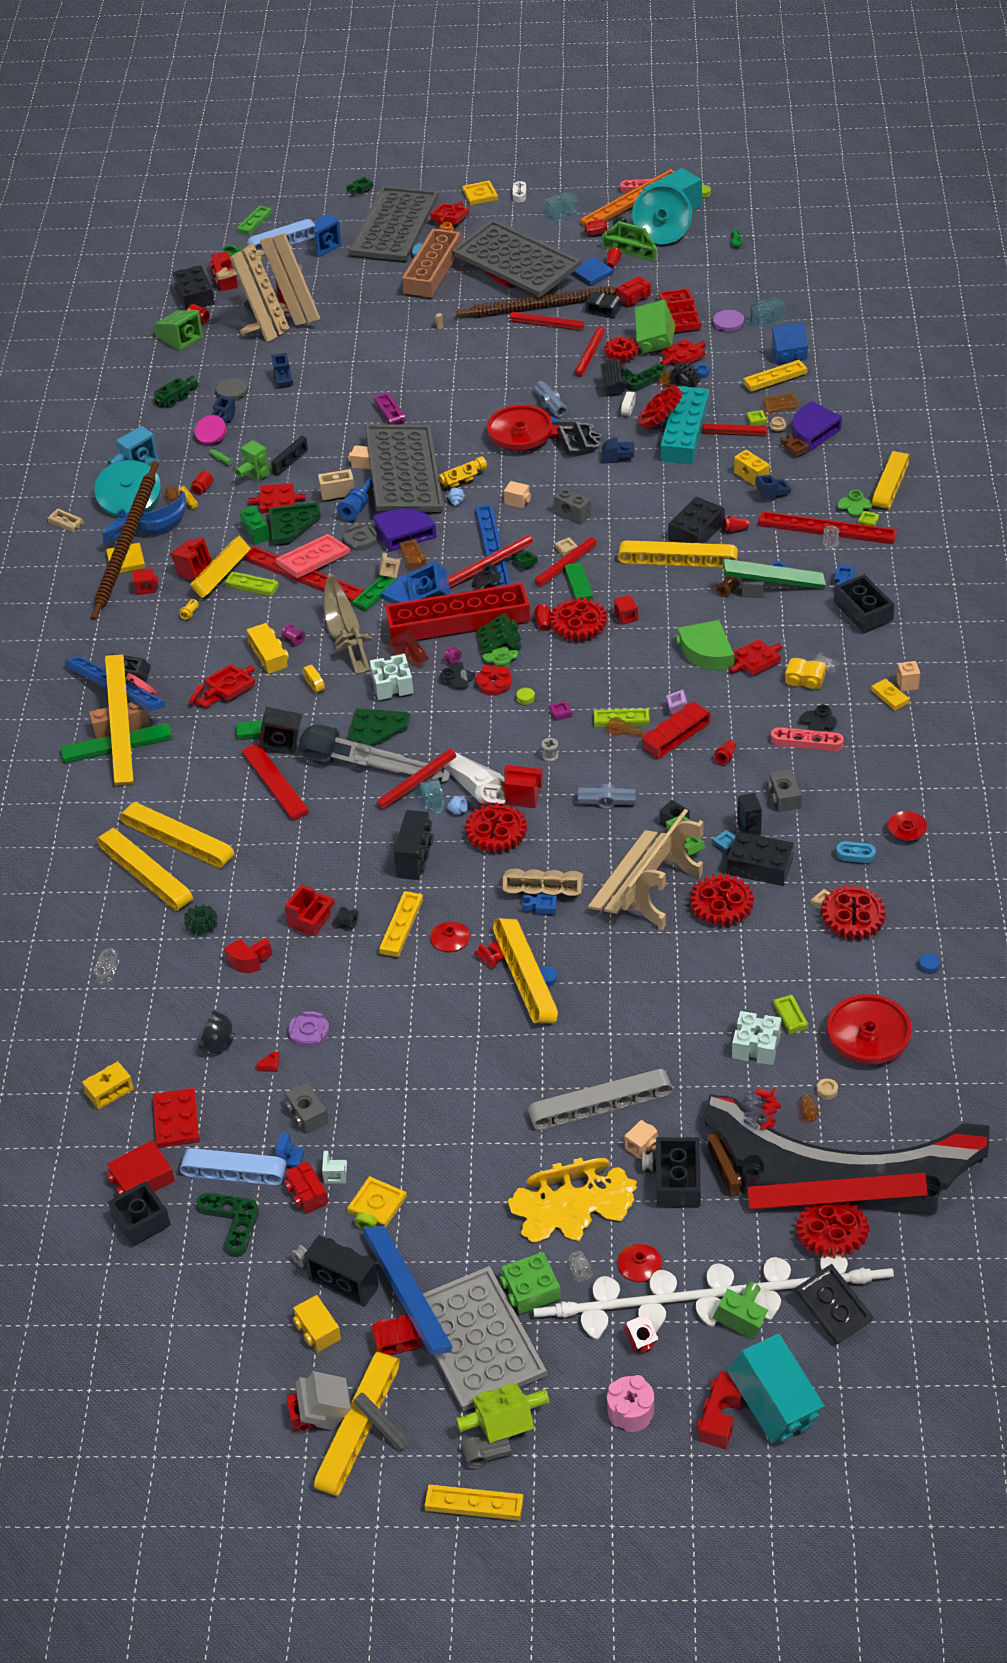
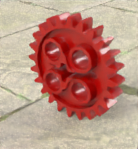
M671 385L665 390L663 389L661 393H657V395L652 397L651 401L647 402L648 405L643 407L644 410L640 412L641 414L637 419L644 429H649L655 424L658 425L659 421H663L669 416V413L673 412V409L677 407L676 404L680 402L683 395L679 387Z
M577 597L576 601L570 598V602L563 600L564 604L558 603V607H553V611H551V629H553L554 633L558 632V637L564 635V640L570 637V641H573L574 638H577L578 642H580L581 638L587 641V637L593 639L594 634L599 636V631L603 632L604 627H606V610H603V606H599V602L593 604V599L587 601L586 598L580 600Z
M496 802L495 806L488 803L487 808L481 805V810L475 809V814L470 813V818H466L465 832L468 842H472L473 847L478 846L479 850L486 848V853L490 849L494 853L499 849L504 853V848L511 850V845L518 847L517 842L522 843L523 837H526V818H524L523 813H519V809L513 810V805L507 808L506 803L502 806H499L498 802Z
M722 873L719 874V877H715L712 874L711 879L705 876L704 882L698 880V885H693V890L690 891L691 910L694 911V916L699 915L700 921L706 919V924H709L711 921L714 926L721 923L722 927H724L725 923L732 926L733 921L739 924L740 918L746 920V915H750L751 909H753V890L749 889V884L744 885L743 879L737 881V876L733 879L730 878V874L723 877Z
M844 884V889L837 886L836 891L831 889L830 894L825 895L820 912L822 914L821 920L825 921V927L830 926V932L837 931V937L843 934L845 940L848 936H851L852 941L857 936L862 940L863 935L870 938L871 933L876 935L877 930L882 929L886 916L885 904H881L882 898H876V892L870 894V888L863 890V885L856 888L855 884L848 888ZM852 899L855 900V925H852Z
M842 1202L820 1205L812 1204V1208L806 1206L805 1212H800V1218H797L796 1233L798 1234V1240H801L802 1246H807L808 1252L815 1250L816 1256L823 1253L824 1258H826L828 1254H831L833 1259H835L836 1254H840L844 1258L845 1252L853 1255V1249L859 1251L860 1245H865V1239H868L869 1223H867V1216H863V1210L858 1211L857 1205L850 1207V1202L842 1204Z

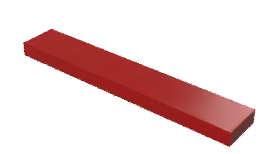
M259 743L242 749L243 756L292 821L309 814L308 808L262 748H258Z

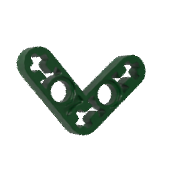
M657 364L638 374H634L625 367L626 373L623 374V376H627V385L625 387L630 391H639L667 376V368L665 365Z
M214 1193L201 1194L197 1198V1206L201 1214L234 1219L226 1240L228 1254L232 1257H240L245 1254L259 1215L257 1203L247 1198ZM225 1204L234 1205L230 1210L222 1209ZM240 1225L248 1226L245 1231H238L237 1227ZM237 1238H238L240 1245H238L236 1248H233V1247L236 1246V1244H237Z

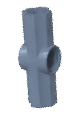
M543 381L537 382L534 386V392L539 396L542 406L545 409L549 408L558 418L564 417L568 411L565 404L561 401L558 391H553Z
M603 784L599 788H578V804H598L604 809H610L615 804L635 805L636 789L615 788L612 784Z

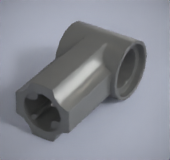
M471 1437L464 1440L461 1444L467 1467L470 1469L481 1468L489 1460L511 1455L508 1437L489 1443L487 1438L481 1440L479 1437Z

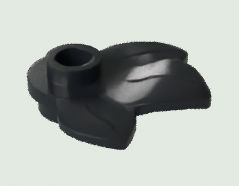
M493 564L486 565L482 572L474 578L471 586H476L477 590L485 589L489 583L497 586L501 577L497 567Z
M459 662L451 664L449 668H444L440 673V681L445 684H451L455 688H466L469 686L468 682L472 681L476 674L475 672L464 670L463 663Z
M825 704L818 705L815 710L804 712L800 717V722L808 723L811 731L823 732L825 728L834 729L837 725V720L832 716L830 707Z

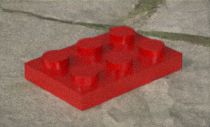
M195 1088L153 1094L158 1149L200 1142Z

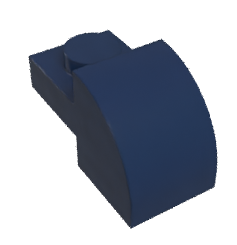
M287 353L271 355L277 387L293 385Z
M220 395L212 406L214 412L211 415L221 417L225 424L227 422L231 423L235 414V401Z
M618 437L607 440L602 446L601 464L618 463V458H634V442H618Z
M772 475L756 476V488L769 501H774L775 495L781 496L791 492L792 488L784 479L775 480Z

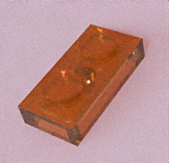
M795 393L763 398V404L767 412L799 407Z
M416 539L399 543L410 569L427 565L426 558Z

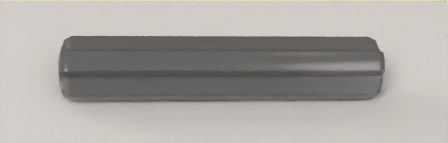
M363 1392L354 1399V1404L399 1451L409 1444V1440Z

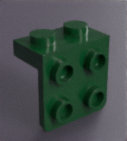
M504 613L478 629L476 633L480 652L482 654L489 653L505 642L514 650H520L522 648L521 636L518 633L519 626L514 619L511 620Z

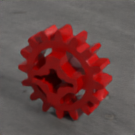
M630 337L611 338L610 342L606 341V345H604L605 356H608V359H619V362H627V359L633 360V357H637L638 343L635 342V339L630 340Z

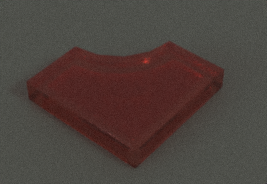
M409 629L388 640L397 655L405 654L415 665L424 663L429 659Z

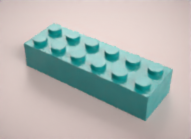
M678 386L683 395L680 402L676 404L677 407L669 414L661 443V461L694 464L702 434V426L705 423L709 408V389Z

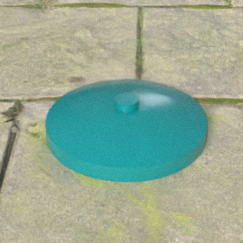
M670 184L652 185L642 191L637 197L632 211L633 223L636 226L646 228L654 244H672L682 238L690 227L692 221L691 203L686 194L676 186Z
M125 460L105 468L97 477L94 486L95 497L100 508L114 517H119L117 512L121 508L125 510V513L129 512L143 476L149 473L151 467L140 461ZM155 473L156 483L143 513L150 511L160 498L161 483L157 473Z

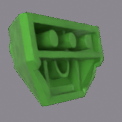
M618 221L602 234L603 249L610 250L616 247L623 254L653 262L657 261V247L644 227Z

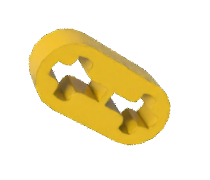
M313 665L303 667L304 677L313 691L318 693L325 690L324 682Z

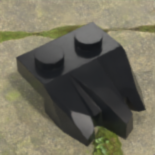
M576 422L574 426H559L557 429L567 455H584L601 445L599 440L602 438V433L594 432V425L586 422Z

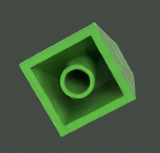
M665 299L635 307L636 338L642 354L671 347L675 322Z
M177 310L154 324L156 337L179 351L203 338L198 310Z

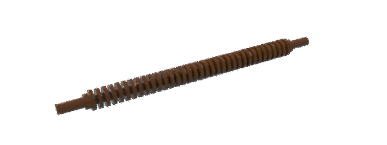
M609 285L608 288L604 286V289L602 286L600 289L596 287V289L592 288V290L589 288L588 290L569 291V294L565 292V295L561 292V296L560 293H557V296L553 293V297L552 294H549V297L546 294L545 298L544 295L541 298L537 296V299L536 296H533V299L529 297V300L528 297H525V300L524 298H521V300L518 298L517 301L516 299H513V301L511 299L509 302L508 300L505 302L501 301V303L498 301L497 303L494 302V305L490 302V306L488 303H486V306L483 303L482 307L478 304V307L474 305L470 309L456 310V316L472 315L478 317L479 314V317H481L482 313L483 316H486V313L488 316L490 312L491 315H494V312L498 314V311L499 314H502V311L503 313H506V311L509 313L510 310L511 312H514V310L516 312L518 309L519 311L522 309L529 310V308L533 309V306L537 309V305L538 308H541V305L544 308L545 304L546 307H549V304L553 306V303L554 306H557V302L558 305H561V302L562 305H565V302L569 304V301L570 304L573 301L574 303H577V301L579 303L581 300L582 302L587 301L592 292H601L605 295L615 296L616 290L614 286L611 287Z
M153 461L149 473L143 476L94 598L95 607L90 617L92 620H97L101 608L108 603L156 483L155 473L159 466V463Z

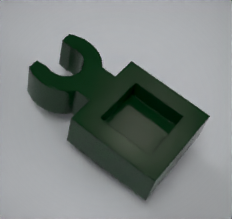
M364 176L353 181V184L347 185L346 190L347 192L351 191V195H355L358 191L365 192L373 188V182Z
M523 549L511 555L514 563L521 568H529L531 565L538 563L535 555L529 551L523 552Z

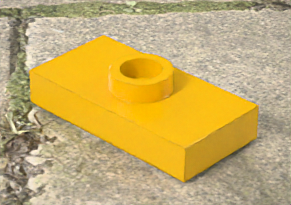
M887 679L871 686V691L895 711L909 704L910 698Z

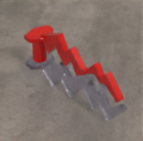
M755 1083L753 1091L743 1095V1099L749 1101L744 1103L743 1106L752 1111L745 1113L744 1116L747 1118L744 1119V1123L755 1130L758 1129V1125L754 1122L762 1124L760 1126L761 1130L774 1127L776 1119L770 1115L776 1114L777 1109H781L780 1103L774 1097L776 1087H773L772 1091L757 1088V1083ZM761 1098H765L764 1101L768 1104H764V1102L760 1101Z

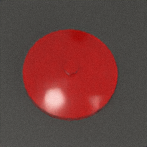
M512 405L498 410L489 418L487 432L491 441L500 447L512 450L530 449L541 445L550 437L552 433V419L541 408L531 405Z
M862 994L849 997L838 1003L828 1017L827 1035L831 1045L839 1054L857 1063L882 1064L889 1062L906 1050L911 1039L912 1026L908 1014L899 1004L883 996Z

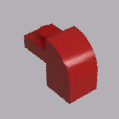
M266 937L250 947L240 938L224 948L226 961L236 971L242 973H253L261 970L260 962L272 956L271 944Z

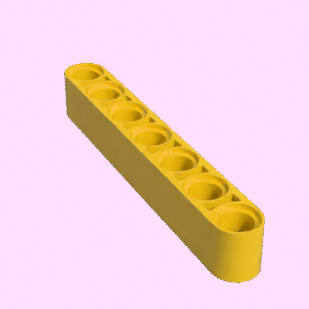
M623 541L620 543L618 560L625 564L722 568L724 559L737 561L738 549L734 545Z
M132 802L120 814V819L125 825L217 868H223L235 855L234 850L228 844L137 802Z
M111 828L97 838L98 845L105 853L175 911L180 910L193 901V895L187 887L115 828Z
M497 918L493 924L495 937L533 1023H555L558 1016L557 1008L517 919Z
M381 1352L375 1353L350 1404L351 1410L345 1415L314 1481V1488L316 1490L334 1496L340 1494L373 1425L370 1419L353 1401L363 1392L380 1409L397 1374L400 1364L399 1358Z

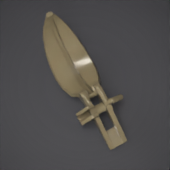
M329 574L324 589V614L328 631L331 637L337 639L335 641L337 652L344 650L348 652L356 675L370 671L363 642L372 640V637L363 633L360 634L359 621L346 594L335 577ZM353 646H357L362 660H355L352 650Z

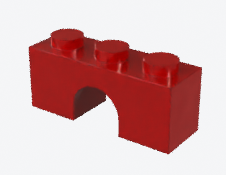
M229 252L211 254L209 264L216 286H219L220 291L238 288L237 275L220 280L216 276V273L223 268H227V270L234 269Z
M720 1371L718 1378H714L710 1388L712 1395L711 1398H706L703 1408L705 1415L704 1418H699L696 1431L699 1432V1442L727 1450L733 1432L734 1417L724 1415L721 1411L725 1408L740 1410L744 1398L727 1372Z

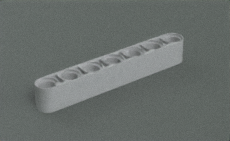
M657 1069L534 1102L528 1107V1113L536 1130H544L668 1096L673 1091V1087L666 1071Z

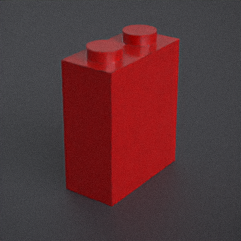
M153 1140L107 1163L109 1171L106 1174L111 1185L115 1184L117 1186L116 1191L118 1195L144 1181L149 1184L154 1192L175 1182L171 1166Z

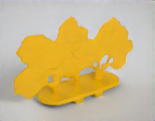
M578 1158L573 1160V1164L562 1166L561 1163L553 1164L552 1169L530 1176L526 1183L532 1188L540 1187L538 1192L518 1188L513 1198L508 1199V1203L513 1214L526 1217L527 1220L523 1223L521 1234L528 1237L531 1242H538L549 1238L556 1227L561 1228L565 1237L580 1241L583 1229L587 1228L592 1221L590 1217L591 1212L597 1211L605 1218L622 1221L624 1219L627 1209L632 1206L635 1200L632 1192L637 1188V1181L629 1179L625 1174V1170L619 1167L611 1169L606 1177L596 1175L608 1168L610 1162L606 1158L587 1161ZM588 1176L589 1180L585 1186L580 1188L572 1186L570 1180ZM609 1178H610V1179H611V1183L606 1182L605 1179H609ZM596 1179L597 1182L601 1180L606 1185V1188H599L594 1180ZM565 1182L564 1186H561L556 1191L549 1187V1185ZM590 1183L593 1185L591 1189L588 1188ZM544 1192L545 1198L541 1199L540 1195Z

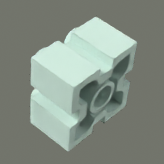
M405 654L391 656V660L384 661V658L370 660L371 677L378 700L392 698V694L396 693L399 696L414 693L412 676Z
M740 1011L737 1030H735L732 1042V1059L749 1061V1057L757 1058V1063L773 1065L776 1056V1046H778L781 1034V1018L765 1015L764 1019L757 1018L756 1013Z

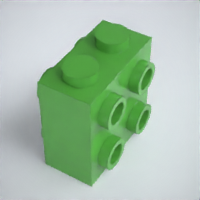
M544 1252L502 1266L501 1285L504 1290H508L509 1302L512 1307H516L519 1314L561 1299L560 1285Z

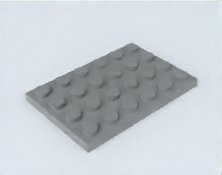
M490 1266L423 1293L453 1346L451 1353L436 1354L434 1356L463 1412L474 1407L472 1397L479 1395L483 1391H492L501 1388L505 1384L517 1383L520 1388L547 1376V1370Z

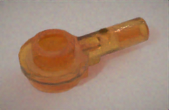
M672 370L661 374L659 378L661 383L671 385L669 374Z
M614 717L607 723V729L613 735H620L625 732L643 736V729L631 727L619 717Z

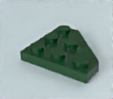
M319 502L269 508L273 545L290 543L320 519Z
M356 708L347 740L369 746L377 743L380 745L391 739L392 735L397 732L403 733L407 730L410 712Z

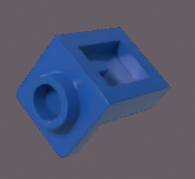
M282 1132L275 1149L276 1156L284 1159L287 1163L286 1166L298 1167L302 1161L304 1149L294 1147L290 1134Z

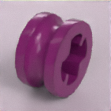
M452 646L447 649L444 659L451 664L458 663L462 653Z

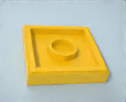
M490 181L462 186V191L470 206L498 200V195Z
M140 543L130 545L119 573L145 568ZM114 548L106 549L109 561Z
M369 1176L347 1207V1211L354 1216H357L360 1212L371 1214L378 1220L377 1226H384L386 1228L407 1198V1192Z

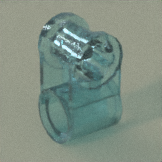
M439 779L420 782V792L428 810L432 813L442 812L445 804L442 799L444 794Z

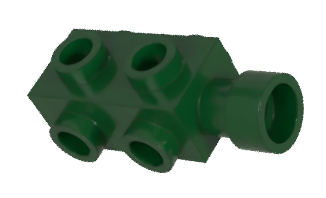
M193 375L188 377L186 381L178 377L154 391L155 404L158 407L167 408L169 406L173 407L181 399H187L190 395L189 390L199 386L197 379Z

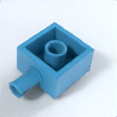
M140 426L116 440L118 455L108 459L107 463L110 466L120 461L135 460L151 465L153 461H158L154 434Z

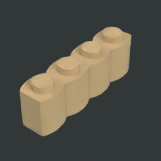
M509 869L503 875V890L509 893L524 891L529 894L543 892L555 895L562 892L563 894L573 896L580 894L583 889V874L577 871L562 873L557 870H550L544 873L535 869L526 872L520 869Z

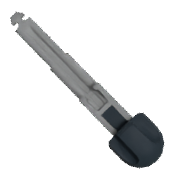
M312 725L300 737L302 753L308 759L323 764H329L334 758L408 775H413L429 764L369 745L341 739L336 728L324 725ZM439 769L427 779L438 782L439 778L442 777V782L449 780L450 773L448 770H444V773H442L441 769Z

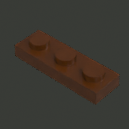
M709 1134L708 1150L731 1198L739 1196L742 1180L739 1173L734 1171L732 1158L730 1156L727 1157L725 1144L722 1140H719L717 1134Z

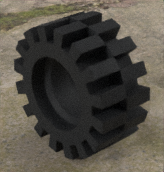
M679 362L669 374L670 383L680 387L695 388L701 379L699 377L700 373H697L698 369H694L695 366L693 364L690 366L689 362ZM681 374L685 375L688 380L684 379Z

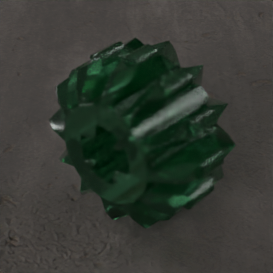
M204 903L199 907L195 905V908H189L184 916L185 928L189 930L191 935L196 933L198 937L201 934L206 936L207 932H213L218 924L217 913L211 906L206 907Z

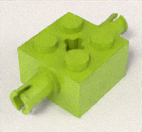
M517 1383L505 1384L501 1388L483 1391L479 1395L472 1397L475 1412L457 1417L456 1423L460 1433L480 1426L489 1443L534 1429L530 1409L549 1404V1397L545 1389L525 1395Z

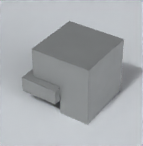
M313 1371L308 1378L299 1377L295 1382L301 1422L333 1430L351 1410L346 1378Z

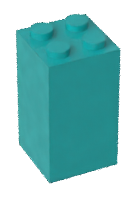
M683 168L643 188L644 191L655 184H670L686 194L691 203L692 210L702 205V179Z
M776 1334L742 1350L727 1370L771 1443L778 1440L785 1442L794 1435V1432L799 1431L803 1433L812 1427L811 1423L820 1417L819 1413L825 1407L780 1334Z

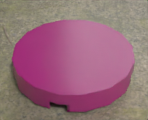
M216 415L202 418L195 427V436L203 445L211 446L216 442H220L227 432L225 422Z

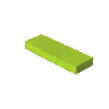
M231 572L225 581V587L272 597L279 587V582Z
M649 708L594 710V727L650 726Z

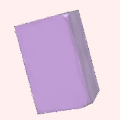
M684 690L666 696L672 714L680 711L687 705Z

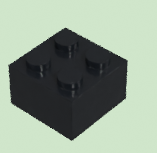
M266 707L258 748L295 755L302 714Z
M146 1181L108 1201L113 1220L132 1246L171 1225L167 1209Z

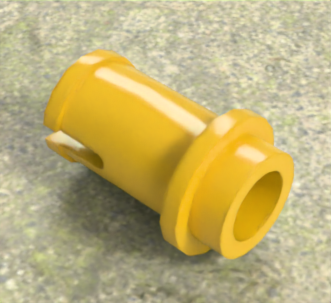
M190 599L186 606L180 609V617L184 620L191 619L194 611L199 607L196 600L193 602V599Z

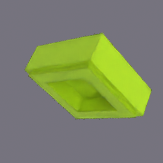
M763 410L747 413L750 425L760 426L767 424Z
M863 511L858 524L876 526L879 514Z

